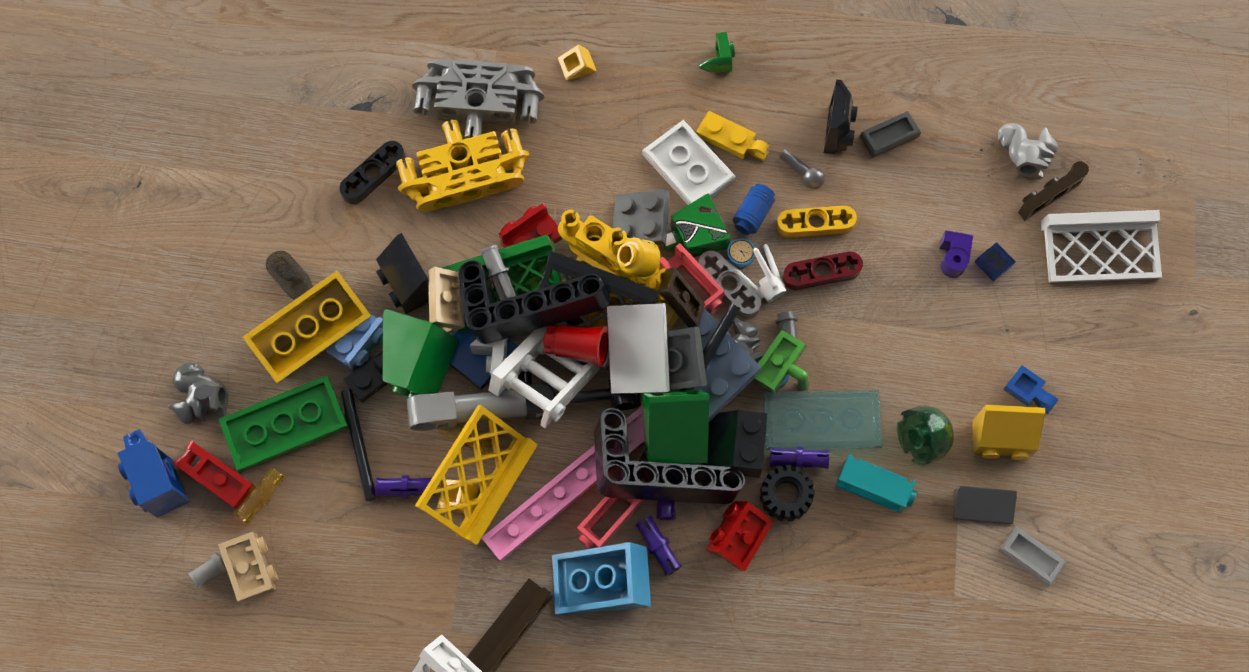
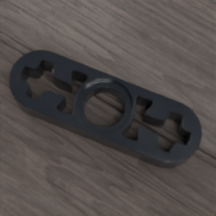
M388 141L384 143L342 180L339 190L345 202L349 204L360 203L398 169L396 166L398 160L402 159L403 163L405 162V152L399 142ZM390 151L392 153L397 152L398 156L396 158L388 157L387 153ZM380 159L382 160L383 163H386V166H387L386 168H384V166H383V164L381 163V161H379ZM371 167L380 169L379 175L375 178H368L365 175L366 171ZM348 188H357L358 192L356 194L353 192L349 193Z

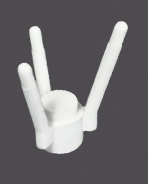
M767 244L763 245V249L771 271L759 249H753L765 274V277L758 282L760 284L759 288L725 258L732 268L759 295L761 300L765 298L770 303L787 292L785 289L786 285L780 277Z

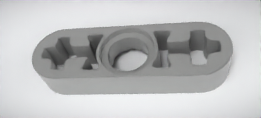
M704 252L700 256L698 263L724 290L723 299L729 305L732 303L741 308L738 313L739 316L743 318L755 317L761 306L759 295L718 252ZM706 261L710 263L716 262L715 268L720 273L717 279H715L717 272L712 267L705 268ZM726 278H731L736 281L737 287L732 291H727L722 287L721 282ZM743 289L744 291H742V296L740 297L738 294ZM742 298H743L745 301H747V302H749V301L752 300V301H753V306H752L753 309H751L750 307H746V308L744 309V308L742 307V306H743V300H742Z

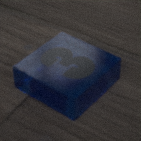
M996 242L975 260V263L994 282L1014 266L1016 261Z

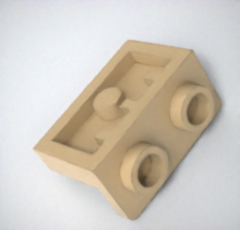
M433 267L428 270L429 321L436 326L443 327V330L451 334L465 327V313L458 276L459 272Z
M252 531L218 544L238 602L267 591L276 590L274 582L279 581L274 565L267 564L264 554L269 553L263 536L258 538V535Z

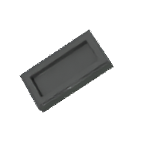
M907 111L862 131L860 138L872 158L920 137L921 131Z

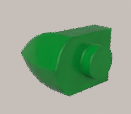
M727 32L716 33L715 50L717 57L703 62L699 65V68L711 73L732 72V58L735 57L733 41H728Z

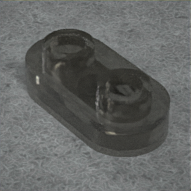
M276 251L269 255L266 260V269L288 297L295 300L313 287L307 273L289 253ZM286 265L284 270L278 271L279 266ZM303 284L302 289L294 290L296 285Z

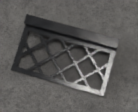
M550 251L547 259L548 264L538 288L551 286L549 278L552 270L562 273L566 281L570 280L569 276L573 278L587 274L600 276L608 293L613 292L617 294L621 305H631L636 302L656 304L660 297L658 290L554 251ZM623 297L629 298L632 301L625 303ZM602 309L603 314L588 320L586 315H583L584 323L575 327H583L585 325L591 327L590 323L605 317L608 323L606 309ZM563 321V322H560V323H557V324H553V326H559V325L571 326V325H568L567 321Z

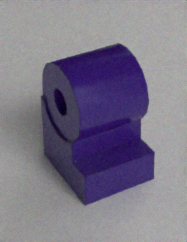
M945 230L940 240L939 249L947 250L940 264L941 270L946 276L950 278L959 277L967 268L970 260L973 235Z

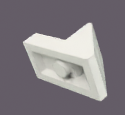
M508 338L490 344H482L477 339L471 343L470 348L473 354L492 355L487 356L486 373L492 375V372L506 359Z

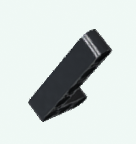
M475 260L467 261L460 267L458 273L467 326L477 341L482 344H490L600 311L610 301V295L601 277L596 274H587L495 302L492 282L488 279V274L481 263Z
M608 408L604 410L595 427L597 487L605 497L730 504L735 500L745 484L744 475L733 467L629 461L626 417L618 409ZM610 477H614L617 481H613ZM638 478L643 479L646 483L641 482Z

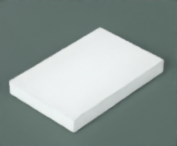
M684 120L642 150V155L687 205L708 193L711 198L735 181L736 178L731 170Z
M666 303L607 306L611 394L669 392Z

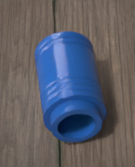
M756 184L751 187L733 217V223L737 231L745 235L757 233L775 202V193L772 189L763 184Z

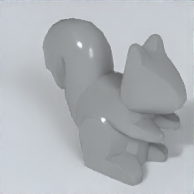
M1008 123L1003 125L997 133L998 141L1001 142L1004 148H1009L1010 159L1016 165L1019 176L1041 180L1043 178L1041 170L1048 168V164L1051 163L1049 158H1054V153L1058 150L1055 139L1049 134L1046 127L1043 128L1038 140L1028 139L1027 131L1020 124Z

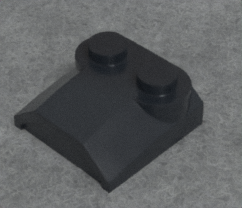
M836 79L829 104L823 153L835 154L838 150L846 151L847 146L852 147L855 130H850L851 122L855 123L858 107L853 106L850 91L844 82Z

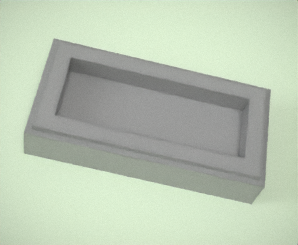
M1018 526L1013 529L999 549V552L1048 587L1052 585L1067 561Z

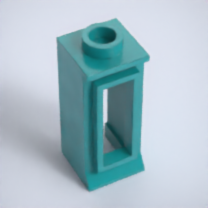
M850 453L844 462L835 485L840 489L898 513H902L906 506L911 508L917 491L913 490L916 480H912L909 483L907 482L908 479L859 458L856 461Z

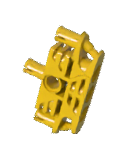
M451 120L452 131L448 121L442 124L447 144L416 153L423 177H417L412 158H405L406 169L402 159L396 162L402 181L398 190L402 194L408 195L413 201H416V208L420 212H431L519 187L524 182V176L521 175V171H523L524 163L527 162L530 153L522 149L516 129H510L512 140L509 137L508 130L501 134L507 154L502 155L495 131L463 139L459 122ZM458 156H466L461 161L454 160ZM513 169V173H506ZM428 193H429V195L426 196V197H423V196H422V194H428Z
M567 210L562 214L561 222L558 225V232L562 239L569 244V248L575 256L578 257L581 252L623 278L655 290L659 289L664 272L667 269L659 270L660 263L656 272L648 277L629 275L620 269L617 253L620 246L629 239L624 230L621 234V228H611L593 216H589L583 223L580 221V216L577 212L574 216V210ZM660 294L659 300H665Z

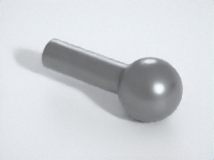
M787 149L781 153L779 158L803 176V182L807 187L816 189L823 185L825 176L821 169L816 167L809 168Z

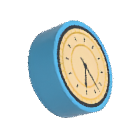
M746 239L732 241L727 250L728 260L738 268L749 266L755 256L753 252L754 245Z

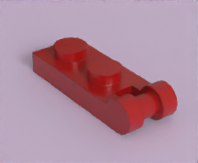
M190 441L186 446L187 451L181 458L177 457L172 464L237 510L255 486L199 445ZM198 456L201 459L193 468L190 464Z

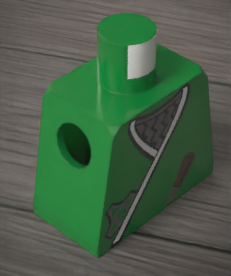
M709 193L671 216L670 226L672 231L667 233L666 244L663 247L666 251L676 248L680 243L692 257L701 256L706 251L718 252L728 249L731 237Z

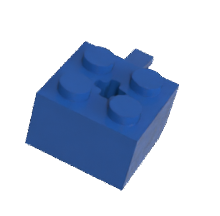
M140 429L123 437L126 449L118 452L121 461L118 464V469L125 480H129L132 489L128 490V493L135 506L139 505L144 512H149L158 518L190 502L175 465L172 464L173 460L171 457L157 448L154 443L149 442Z

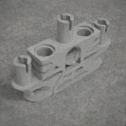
M434 59L427 64L429 71L412 85L413 89L417 91L414 113L422 115V110H425L424 116L431 113L432 95L436 94V102L434 103L436 117L438 119L466 121L463 139L481 135L482 122L515 125L519 101H523L520 120L528 123V117H530V124L536 123L539 101H542L545 97L542 90L533 81L535 77L533 69L523 65ZM475 103H481L478 107L472 106Z

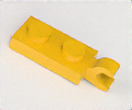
M711 111L707 112L696 131V134L702 140L741 159H744L748 153L756 159L764 161L769 153L767 150L770 145L761 140L755 141V132Z

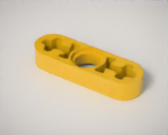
M849 206L785 210L778 216L776 229L781 236L786 238L846 234L853 230L857 215ZM829 215H831V221H833L831 226H828ZM840 215H844L845 219H849L846 225L842 223V220H839ZM819 216L823 219L824 225L815 228L810 225L809 218ZM801 217H804V222H803V227H804V228H801V225H802V223H800ZM786 219H790L791 223H793V228H788L787 224H785Z

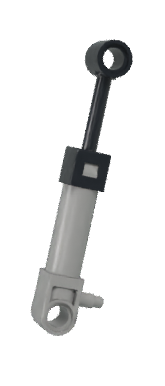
M609 379L608 389L579 391L568 403L610 400L612 407L620 411L631 410L641 405L639 393L611 394V379ZM547 383L527 384L551 401L559 394H554V388ZM505 390L498 397L491 392L454 395V392L415 395L407 399L409 428L414 431L457 427V423L468 422L478 405H482L499 419L524 416L526 420L541 419L544 410L515 390ZM481 416L479 421L488 420L484 416Z

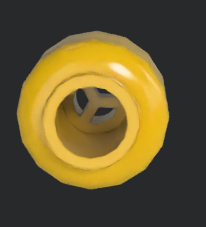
M635 237L627 239L620 246L617 253L620 269L626 274L639 277H648L656 272L661 259L659 248L653 241Z

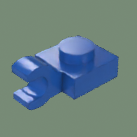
M1021 365L1004 388L1007 393L1027 407L1033 400L1039 408H1045V413L1049 414L1058 401L1054 395L1042 389L1046 381L1023 365Z

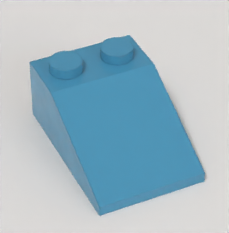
M628 542L552 555L555 615L625 611L651 607L647 547Z

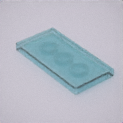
M879 390L775 392V394L773 392H764L763 394L764 413H768L765 436L766 450H770V448L797 449V446L803 447V449L882 448L883 446Z

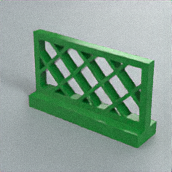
M548 235L498 250L505 268L509 269L508 276L515 268L520 267L526 270L518 284L510 280L512 286L516 287L514 289L516 296L519 295L520 291L525 293L531 292L524 288V285L531 274L542 279L543 275L534 270L538 262L547 259L550 251L557 252L555 243ZM482 255L442 267L443 269L459 272L460 267L465 262L475 260L482 264L489 275ZM552 270L551 276L553 274L554 281L549 278V283L552 285L561 283L560 272ZM494 287V288H493L494 298H495L496 300L500 301V300H499V297H498V295H497V292H496V290H495V287ZM465 324L464 328L457 330L459 334L471 331L467 324Z

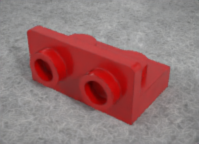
M544 203L539 206L530 207L526 210L523 217L515 222H508L499 233L500 242L504 248L543 235H548L555 244L562 239L558 232V225L548 214L547 206Z
M735 501L725 510V518L719 528L715 529L710 535V543L706 550L711 554L719 555L739 571H746L774 521L751 503Z

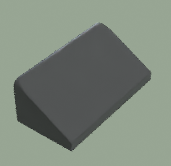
M957 486L954 490L953 519L1013 524L1017 491Z

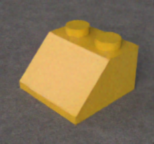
M985 405L972 420L973 454H982V457L985 459H997L1002 455L1011 456L1013 460H1028L1029 457H1032L1039 450L1045 408Z

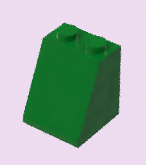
M385 309L383 313V381L393 386L392 392L405 396L406 399L415 395L439 393L459 339L431 322Z
M702 390L642 393L645 462L690 465L708 463L709 394Z

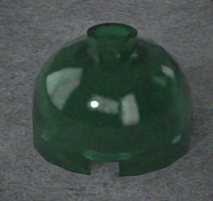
M926 405L903 411L901 413L903 415L902 421L897 423V434L905 454L910 450L915 458L912 461L922 466L945 457L953 446L954 441L953 426L948 417L938 408Z

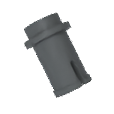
M785 311L778 313V319L775 320V323L779 325V331L783 330L798 339L795 323L798 321V318L794 316V312Z

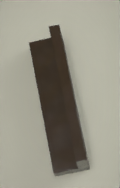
M528 578L467 658L482 672H496L553 599L551 592L545 587L541 588Z

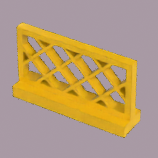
M478 405L415 506L453 531L462 540L477 545L538 444L530 438L522 436L482 405ZM481 416H484L489 420L490 432L478 435L476 424ZM507 433L514 439L508 449L500 451L498 435ZM491 437L493 453L481 455L479 439ZM473 441L475 457L462 460L461 448L464 443ZM494 457L495 470L492 474L484 475L482 460ZM476 462L478 477L466 480L463 465ZM457 466L459 482L447 485L446 472L449 468ZM479 482L481 493L477 499L469 501L467 485ZM460 487L463 502L450 506L448 490ZM441 492L443 508L433 510L426 505L433 494ZM464 507L465 519L460 527L453 524L451 511Z

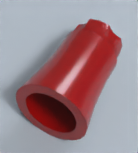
M550 325L547 327L543 339L545 353L555 354L557 357L584 361L602 367L606 361L609 349L608 327Z

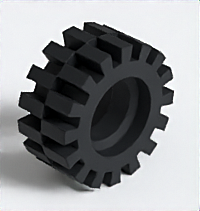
M786 465L785 468L778 466L765 477L760 489V501L763 502L762 507L764 510L770 512L769 515L771 517L776 516L779 521L788 519L789 522L793 521L794 518H801L809 510L815 495V490H813L814 484L812 480L809 481V475L806 472L804 474L800 472L801 468L796 467V469H793L791 465ZM782 483H790L797 488L798 499L791 504L782 503L776 496V488Z

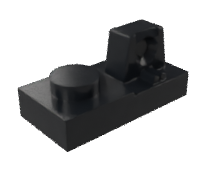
M383 350L344 378L346 384L361 403L388 384L383 381Z

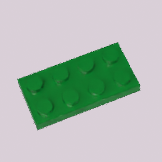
M328 375L218 419L236 470L239 473L349 429Z

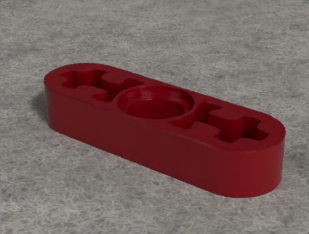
M848 251L793 262L786 266L783 273V282L791 290H801L852 280L859 276L863 267V260L859 254ZM846 261H850V264L853 265L856 264L853 271H850L848 267H843ZM818 265H826L830 269V275L820 277L816 274L815 268ZM841 267L838 274H836V268ZM807 268H810L809 274H806ZM792 271H796L797 275H802L799 281H795L793 277L789 278Z

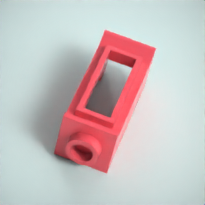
M680 243L676 246L675 255L668 261L664 257L660 259L659 270L673 267L678 270L683 267L710 296L704 301V309L710 314L715 313L723 305L724 290Z
M604 497L577 527L578 534L580 535L578 540L587 549L606 546L646 500L625 499L631 504L630 507L606 534L600 538L591 529L619 499Z

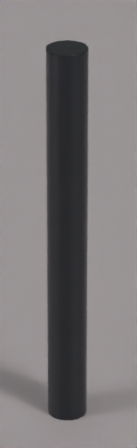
M351 389L341 391V397L365 500L371 501L377 498L353 393Z

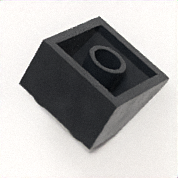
M400 233L376 259L380 268L376 273L383 286L389 284L392 292L389 293V296L395 307L401 306L405 314H408L429 302L428 277L403 234Z
M745 410L718 413L709 422L708 463H703L702 465L733 467L741 471L744 476L760 478L763 469L768 413Z

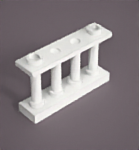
M547 327L534 330L492 372L488 390L498 397L505 389L509 390L512 388L544 410L540 426L546 428L552 420L557 422L566 409L565 406L602 367L606 369L610 365L609 349L606 361L602 367L590 363L584 366L575 359L557 357L555 354L545 353L543 339ZM539 354H546L576 375L567 383L535 362V358ZM522 371H530L558 390L559 394L551 401L519 380L518 375Z

